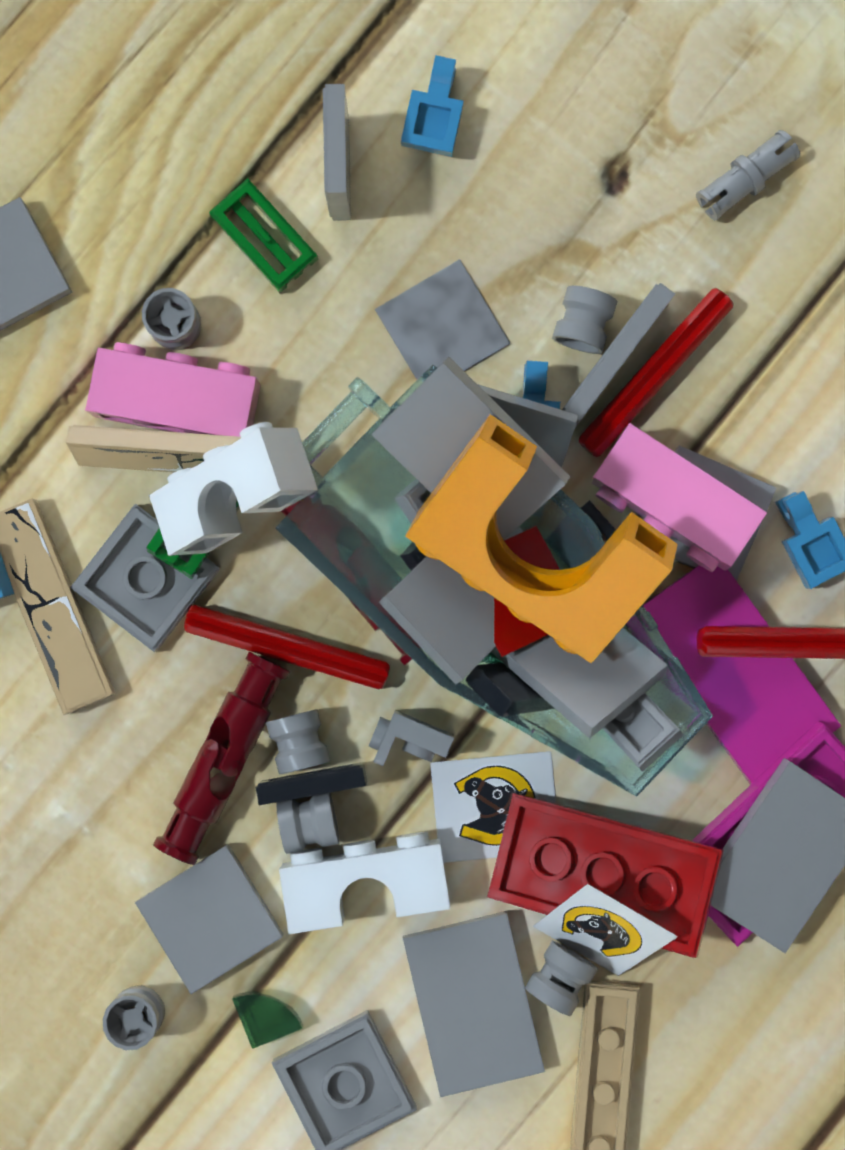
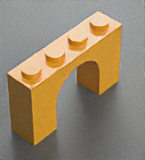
M489 414L418 510L405 537L414 542L418 550L425 556L440 560L461 574L469 586L478 591H485L502 602L516 618L523 622L534 624L553 637L557 645L564 651L578 654L592 664L672 571L678 544L631 512L596 555L577 567L564 570H550L531 565L519 558L506 545L499 532L497 509L527 472L537 446Z

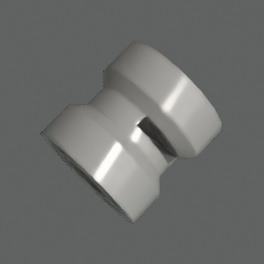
M568 286L563 300V305L566 309L563 319L557 321L552 339L574 350L601 354L607 338L604 332L605 323L613 318L618 301L609 294L583 286Z
M162 288L153 292L144 302L142 322L149 334L162 347L170 350H181L192 345L199 337L202 328L201 317L191 299L182 291L174 288Z
M317 709L266 722L269 738L277 743L279 753L275 761L279 774L306 769L330 761L327 745L320 742L318 729L321 726Z
M331 793L312 796L310 801L301 803L294 799L276 802L278 825L286 854L303 851L306 845L318 843L322 847L339 844L338 826Z
M552 940L544 953L545 964L541 971L532 974L525 989L551 1008L571 1016L579 1003L577 995L582 985L591 982L598 968L580 954Z
M143 985L131 986L123 990L107 1007L103 1016V1031L107 1039L115 1047L123 1050H137L145 1046L161 1027L165 1016L164 1004L160 995L153 989Z

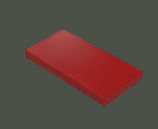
M513 793L487 898L548 915L581 888L589 884L678 936L661 949L697 958L724 850Z

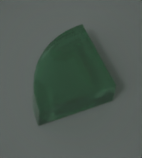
M251 991L239 993L232 998L252 1049L300 1030L303 1027L297 1012L290 1005L273 996Z

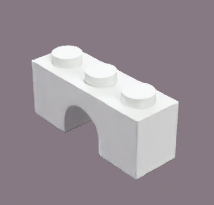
M270 422L251 425L240 432L241 439L231 445L220 446L206 452L203 455L204 462L196 467L182 469L167 477L168 484L149 495L168 556L208 553L242 534L236 512V500L238 501L241 513L280 512L317 491L318 488L298 429L273 428Z
M416 832L397 836V845L376 848L375 840H365L343 845L344 854L323 857L322 848L290 853L291 862L283 863L279 868L288 934L343 926L345 920L342 902L343 892L352 882L362 878L376 879L389 888L394 899L396 917L450 909L440 839L429 840L428 832Z

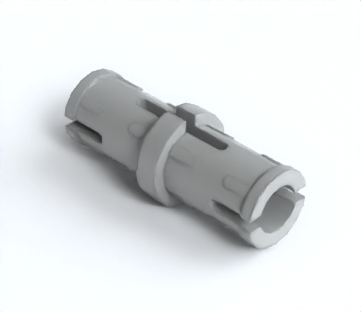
M779 130L749 156L740 155L730 164L731 169L716 179L705 189L696 193V198L701 208L717 195L721 196V199L707 209L705 213L714 221L718 220L722 214L749 193L754 196L765 188L766 180L800 157V151L796 143L779 155L775 153L792 137L785 131Z

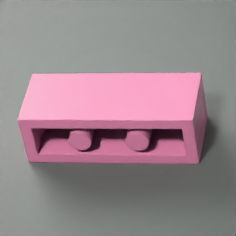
M115 343L114 350L97 348L85 409L95 418L168 432L240 437V432L243 429L254 424L261 385L256 377L249 376L250 368L228 362H219L218 370L197 366V358L174 352H167L166 360L145 356V348L127 343Z
M631 423L628 424L592 480V484L599 488L596 497L618 512L623 513L625 508L628 507L644 517L645 522L668 538L673 536L688 546L690 549L686 556L710 572H713L717 566L724 571L732 567L768 513Z

